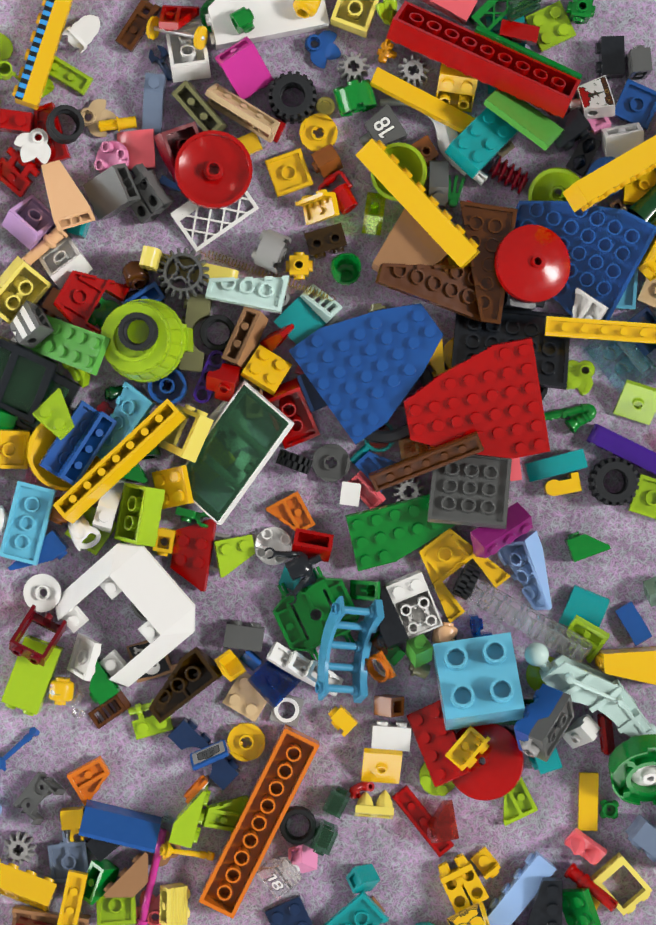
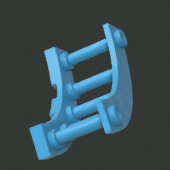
M339 596L336 602L332 604L323 630L318 657L315 692L318 693L319 701H322L329 692L351 693L354 703H361L368 696V671L364 670L365 658L369 659L372 642L369 641L371 634L376 633L378 626L385 618L382 600L375 599L368 608L344 606L343 596ZM345 614L365 615L360 623L341 621ZM337 629L359 630L358 638L355 642L333 641ZM331 648L354 650V661L351 664L329 662ZM328 670L351 672L353 674L352 685L329 684Z

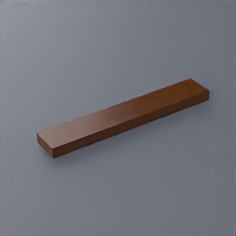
M476 431L369 473V478L375 491L379 492L484 451V447Z

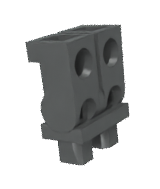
M143 163L132 168V172L136 176L135 179L131 174L141 199L132 204L131 208L140 223L144 224L155 220L175 200L171 195L166 194L159 179L155 176V171H148Z

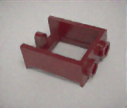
M32 605L11 638L9 650L16 656L27 658L34 665L39 664L44 667L45 662L62 634L66 631L67 621L63 620L61 625L53 622V616L50 613H46L43 617L36 613V606ZM32 622L55 633L43 654L19 643Z

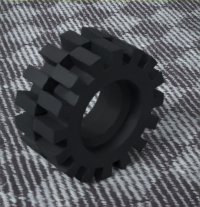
M280 449L276 460L277 464L307 475L313 462L311 459L284 449Z
M467 562L455 583L452 593L467 600L478 581L482 569Z

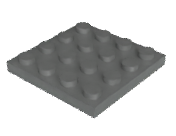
M474 454L433 470L428 522L506 529L512 459Z

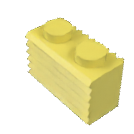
M181 882L160 885L159 923L161 925H187L188 918L190 917L188 907L190 890L188 885Z

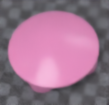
M111 140L101 143L94 162L96 170L102 173L112 165L126 163L128 168L129 153L121 142Z

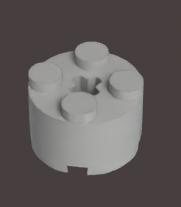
M263 229L259 237L261 242L258 248H254L251 258L254 259L255 265L273 273H278L276 268L283 266L290 249L287 248V243H291L292 239L272 229Z

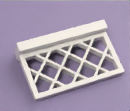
M246 191L245 195L247 198L242 197L241 199L250 201L254 208L248 212L240 211L241 199H239L237 210L226 207L220 208L223 209L221 221L210 219L212 209L209 210L208 218L198 217L197 213L200 206L192 203L190 200L170 213V215L197 252L258 210L259 207L248 191ZM196 210L195 216L189 215ZM226 210L237 212L236 219L232 223L224 222ZM239 213H244V215L238 218ZM185 217L194 218L193 229L184 228L180 221ZM196 218L208 221L206 232L195 230ZM210 221L221 223L218 233L208 232ZM187 231H192L191 237ZM194 232L205 234L204 242L198 247L193 241ZM207 235H213L207 240Z

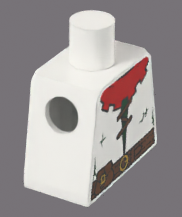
M606 75L578 86L577 98L572 99L569 111L571 112L577 107L579 110L581 109L586 119L615 116V102Z

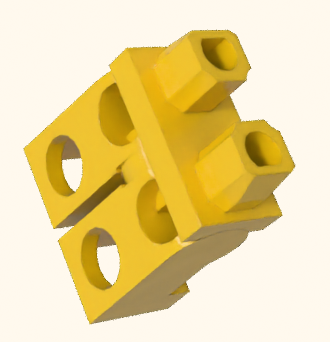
M463 853L454 857L457 867L450 869L447 861L438 865L440 880L455 913L471 906V902L463 889L464 887L473 904L489 898L473 865Z

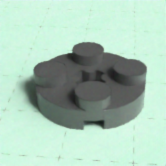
M326 444L320 447L313 455L312 467L316 475L324 481H338L350 469V457L347 451L340 445ZM330 457H333L334 461L337 462V465H333L332 468H329V465L326 464V460H329Z

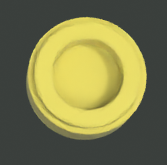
M330 97L318 99L316 111L328 116L333 114L335 110L334 101Z

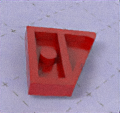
M163 5L159 18V29H164L165 31L179 30L199 16V7Z

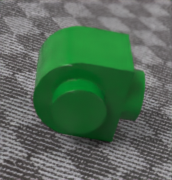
M242 7L229 14L238 34L243 32L249 33L255 28L253 25L254 16L249 8Z

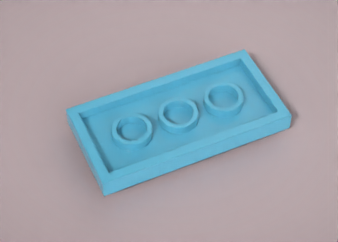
M23 481L17 482L0 548L1 557L38 565L57 490Z

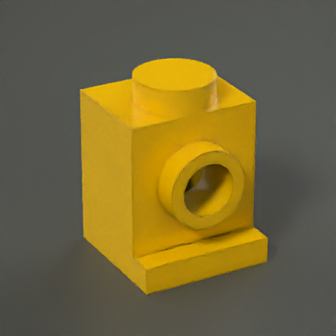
M159 527L156 545L152 551H157L156 555L168 556V553H173L176 530ZM163 538L168 540L167 545H162L161 540Z
M342 705L339 707L334 706L328 712L332 719L331 724L337 730L341 728V734L344 737L358 724L357 720Z

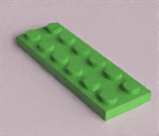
M46 315L54 331L34 348L24 347L96 376L111 339Z

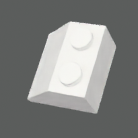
M70 237L65 238L57 244L56 248L49 250L39 258L46 272L60 290L72 270L86 274L93 270Z

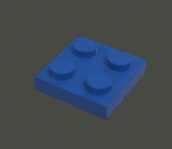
M627 79L615 105L614 117L629 124L639 122L643 130L646 131L656 111V91Z

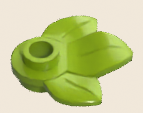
M383 0V3L375 5L379 17L386 25H391L393 17L398 12L397 0Z
M569 360L566 389L578 388L582 396L586 395L593 386L594 364L588 360L580 362ZM588 367L589 372L583 373L582 368Z

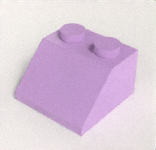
M30 195L11 208L2 223V226L29 250L40 243L44 235L49 234L56 226L51 210L34 195Z

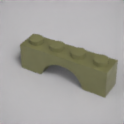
M190 293L189 300L186 297L184 298L183 308L186 309V317L182 316L181 322L194 330L200 320L210 317L212 300L206 299L205 295L197 294V297H194L193 293ZM193 341L194 352H184L178 364L179 370L202 373L206 354L198 350Z

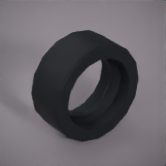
M70 105L55 107L48 115L45 123L46 131L50 138L60 144L75 142L82 134L85 126L81 113ZM65 114L74 120L76 129L73 134L64 135L55 128L54 120L58 115Z
M133 312L121 320L118 326V336L125 347L135 351H144L155 344L158 338V326L151 316ZM135 320H142L149 327L148 338L140 344L132 342L127 335L129 325Z
M223 315L208 317L200 328L202 343L210 350L224 351L235 325L228 317ZM222 322L229 328V338L225 343L214 344L208 339L207 330L212 323Z
M303 806L289 808L280 824L283 838L293 845H302L310 841L316 832V820L313 813ZM301 814L308 819L309 829L303 836H293L289 833L287 821L292 815Z

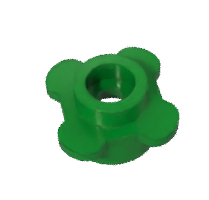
M606 799L600 801V817L616 819L618 817L617 807L619 802L617 800L607 801Z

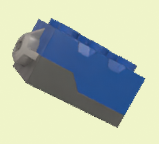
M542 684L540 689H537L533 695L534 702L525 707L524 718L517 720L515 723L514 731L519 750L530 757H536L547 762L573 720L574 710L571 695Z

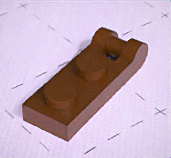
M141 0L115 40L116 43L130 52L134 51L145 34L150 17L157 16L161 9L157 4L153 5L150 3V0ZM144 9L150 11L148 15L143 13Z

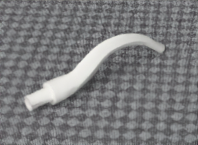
M394 98L380 99V106H385L386 104L390 106H408ZM429 117L436 129L437 143L441 154L463 176L467 175L445 153L450 143L458 136V132ZM480 171L473 179L482 186L489 176Z

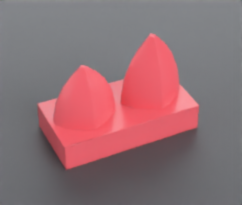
M577 828L564 841V844L572 850L574 855L582 856L594 866L607 854L606 848Z

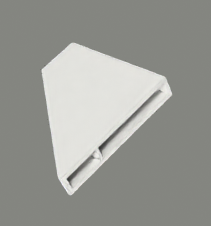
M215 0L208 7V14H205L206 24L211 26L212 33H209L211 45L215 44L216 50L230 48L246 36L253 43L326 29L329 27L330 22L325 0H321L317 13L309 18H302L296 14L293 8L294 0ZM242 7L249 8L254 16L253 25L255 28L249 33L243 32L238 34L229 14Z

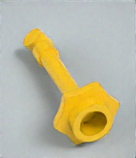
M169 841L160 846V856H163V860H166L172 854L198 857L200 859L206 858L209 861H213L215 852L173 849Z

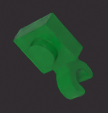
M181 507L176 508L175 514L181 517V521L191 523L194 520L197 521L199 526L208 528V525L202 522L203 518H210L205 512L199 513Z

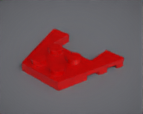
M72 270L53 304L71 324L101 334V330L88 323V320L103 293L106 292L122 302L130 287L126 283L121 284L114 280H105L94 275Z

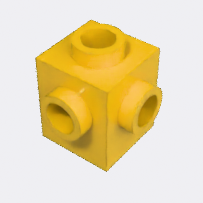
M294 252L293 255H289V260H286V272H289L290 277H294V280H305V277H309V272H313V260H309V255H305V252ZM297 262H302L303 266L301 268H297L295 264Z

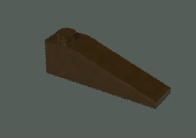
M196 646L179 660L168 680L149 706V710L158 722L161 723L223 674L215 661Z

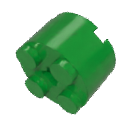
M370 79L360 82L353 80L347 83V87L341 86L333 89L341 117L353 116L352 113L361 111L363 113L375 108L377 105L373 88L370 86Z

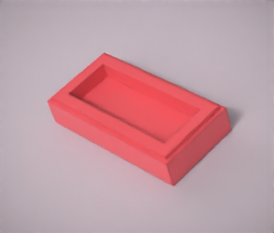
M361 470L348 481L361 484L360 499L369 509L378 507L386 500L380 491H375L372 482Z

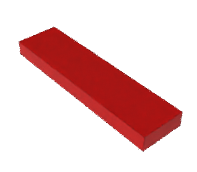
M407 785L392 796L393 800L439 857L454 846V843Z

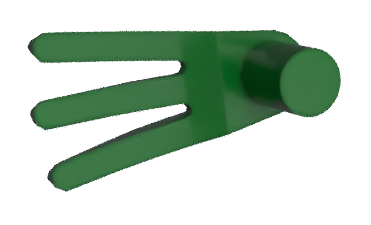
M449 175L448 205L451 208L456 207L465 177H462L458 193H456L458 175H455L453 192H451V175Z

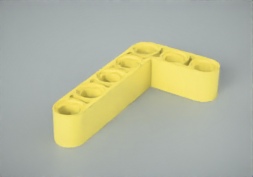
M143 245L139 265L148 271L151 270L158 273L157 270L159 268H164L160 266V261L166 263L163 256L167 255L170 258L171 255L164 254L158 248ZM181 259V260H179V261L181 262V264L184 265V266H188V265H190V264H192V265L195 264V263H194L193 261H191V260H187V259ZM174 263L169 268V275L174 274L176 271ZM208 263L203 266L209 267V271L205 272V274H208L210 278H238V270ZM179 266L180 274L183 276V278L185 277V279L187 280L186 273H188V271L184 272V270H182ZM199 269L191 275L190 279L194 282L199 277Z

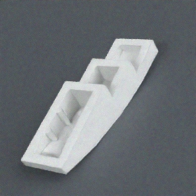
M274 642L266 660L315 687L318 662L315 660L310 661L297 651H291L280 643ZM328 670V683L342 685L344 679ZM336 692L328 693L334 697L337 696Z

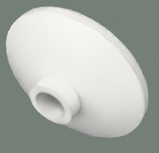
M48 574L32 576L26 582L23 590L26 604L30 608L32 605H35L37 612H47L54 609L62 595L59 582ZM42 589L47 591L46 596L41 595Z

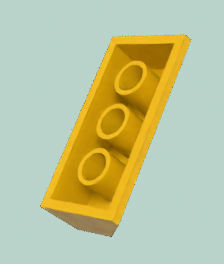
M0 859V894L43 911H49L57 890V884L54 883L55 880L44 876L42 879L37 877V873L31 870L21 871L19 866L13 863L3 864Z

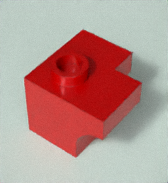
M222 363L220 369L208 371L206 390L214 391L215 399L229 402L237 391L241 377V367Z

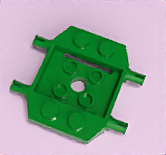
M319 566L316 569L313 568V573L317 579L316 582L302 588L297 595L296 603L293 604L309 639L306 638L294 610L289 604L294 602V596L289 595L286 597L290 592H288L285 582L277 585L282 599L272 611L290 650L307 651L312 660L315 661L319 657L316 647L321 645L323 630L331 611L330 604L323 590L326 589L332 604L336 602L339 596H343L344 606L355 607L342 578L323 576ZM314 609L321 611L322 616L318 620L311 618L310 613ZM345 614L341 621L356 622L360 616ZM336 630L334 638L342 635L346 642H355L350 630Z

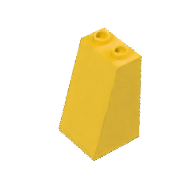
M656 646L600 650L598 655L595 656V665L605 674L656 685Z

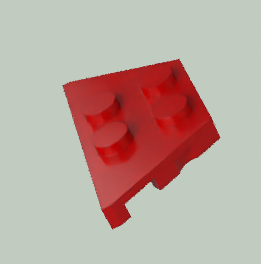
M212 519L202 521L208 525V528H203L196 523L176 530L170 566L171 569L203 592L206 591L217 525Z

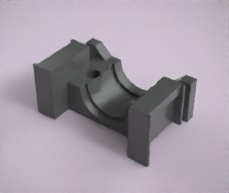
M38 771L13 804L15 808H23L21 813H26L33 820L32 825H41L45 820L38 813L40 802L52 793L54 795H63L67 790L54 780L53 777L44 779L48 775L45 772Z

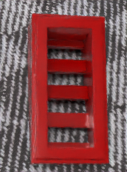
M291 323L271 332L261 340L260 345L273 352L291 333L294 325Z

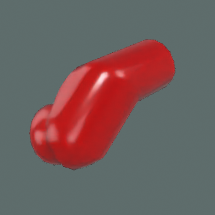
M361 781L351 786L349 789L350 797L352 799L360 798V791H373L374 783Z

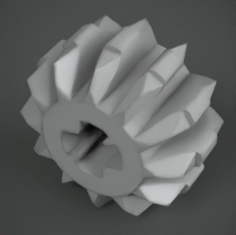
M351 51L350 57L344 54V61H338L341 67L337 68V72L342 73L340 75L341 80L347 77L346 84L351 80L359 79V81H363V76L368 77L369 72L366 70L370 69V65L365 64L367 61L366 57L360 59V52L355 57L354 52ZM351 65H355V72H352Z
M414 55L410 56V61L405 57L403 58V63L398 64V68L401 70L397 71V75L402 76L400 79L412 83L415 87L416 83L422 87L423 81L428 80V76L425 75L429 73V69L425 68L427 62L420 63V56L417 58V61L414 60ZM413 68L416 69V73L410 75V71H412Z
M412 478L410 482L407 480L404 481L405 483H399L400 487L393 486V489L399 490L398 493L392 494L393 497L400 496L396 502H400L402 499L408 500L417 496H424V494L418 493V491L425 489L424 486L417 487L421 480L413 483L414 478ZM406 486H410V489L413 488L414 490L411 493V497L403 494Z
M18 831L16 836L10 834L9 839L5 840L4 844L7 847H4L3 852H9L6 855V859L12 857L11 863L14 864L17 860L19 865H22L24 861L28 863L31 860L30 857H34L36 854L33 850L36 849L37 845L31 844L34 837H31L29 840L27 839L28 832L22 837L21 832ZM18 845H21L20 848L23 847L21 852H19V849H16Z

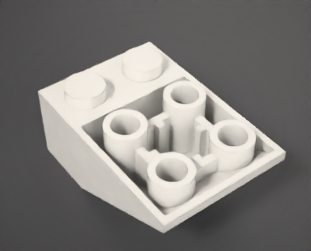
M420 569L385 583L409 639L443 626Z

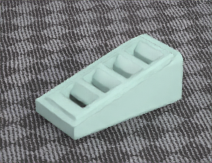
M314 284L300 295L326 324L343 308L337 301ZM312 292H314L315 295L312 298L309 297V295ZM319 297L321 300L317 303L315 300Z

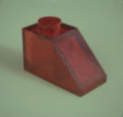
M452 800L442 801L428 822L427 835L431 839V843L459 839Z

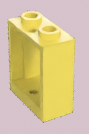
M177 404L176 407L183 413L186 419L160 442L159 447L195 463L214 420L207 418L208 413L199 409L195 412L196 408L185 404L182 407ZM191 415L195 417L194 423L183 448L176 445Z
M618 852L591 876V879L615 899L602 883L623 865L630 871L643 888L624 905L618 904L616 908L624 916L626 913L630 914L633 912L640 901L648 899L650 892L653 890L622 854Z

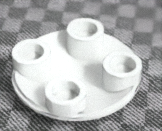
M269 527L262 530L257 535L254 543L257 557L268 565H278L288 559L287 557L268 559V557L273 555V551L269 549L264 552V550L271 547L275 551H291V537L285 530L278 527Z

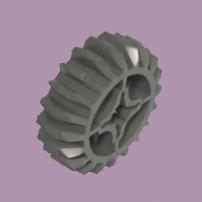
M187 247L184 248V253H181L180 248H177V254L175 255L172 250L169 251L171 257L169 258L167 255H164L163 258L166 260V263L163 261L159 263L164 268L157 270L158 273L163 274L157 277L158 281H163L160 284L161 288L168 286L165 289V293L168 294L172 291V298H175L178 293L179 300L183 299V294H186L187 300L190 299V293L197 297V289L199 292H203L200 285H208L203 279L210 278L208 274H205V272L209 271V267H203L207 261L201 260V254L194 257L196 254L194 249L188 254ZM187 259L193 261L195 264L184 266L181 264L179 260ZM174 263L176 271L171 275L172 277L168 278L169 268ZM179 266L182 270H184V272L188 271V273H186L188 281H186L185 277L183 278V276L180 274ZM199 269V277L195 284H192L190 280L191 275ZM184 282L188 288H177L172 283Z

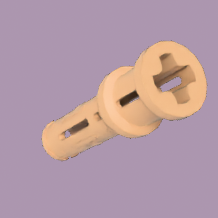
M55 227L49 234H45L43 240L21 259L31 266L48 250L56 248L61 240L65 237L68 238L69 234L65 229L58 231L57 227Z

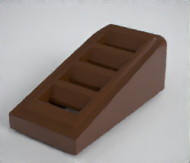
M120 690L116 695L89 712L88 715L96 727L100 729L132 705ZM110 702L112 703V705L114 706V708L117 710L116 713L113 711V709H112L111 706L109 705ZM103 707H105V709L108 711L110 717H108L107 714L104 712V710L102 709ZM97 711H99V713L104 718L103 722L101 720L99 722L97 717L94 715Z

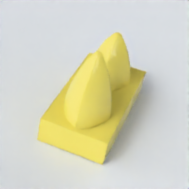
M384 790L379 795L376 806H374L370 795L364 792L357 801L354 816L393 819L394 808L389 793Z

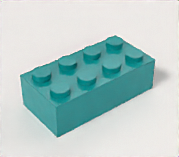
M486 108L450 143L445 153L473 179L519 131Z

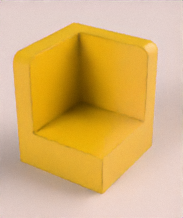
M231 649L214 659L221 673L230 682L246 672L240 659Z

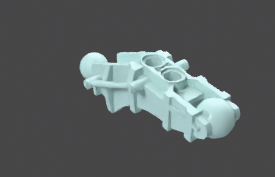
M534 642L528 645L524 652L525 659L530 665L540 667L541 678L548 686L571 695L572 702L587 705L592 713L599 710L618 726L617 730L620 734L624 733L629 737L656 734V726L649 723L638 709L636 702L613 675L605 674L564 654L549 662V651L544 644Z

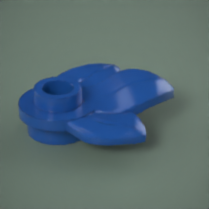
M325 30L319 35H309L305 40V48L311 53V61L319 68L325 69L327 60L337 59L341 56L339 48L333 43L337 37L335 32ZM313 41L318 43V46L315 48L311 46Z

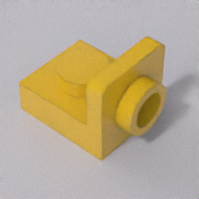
M485 846L470 858L486 880L489 877L494 878L500 872V864Z

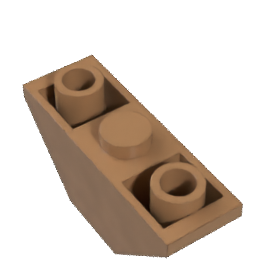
M146 852L143 855L138 853L131 860L133 865L129 869L125 867L117 875L119 879L115 883L111 881L103 889L106 892L103 895L104 898H133L148 883V854Z

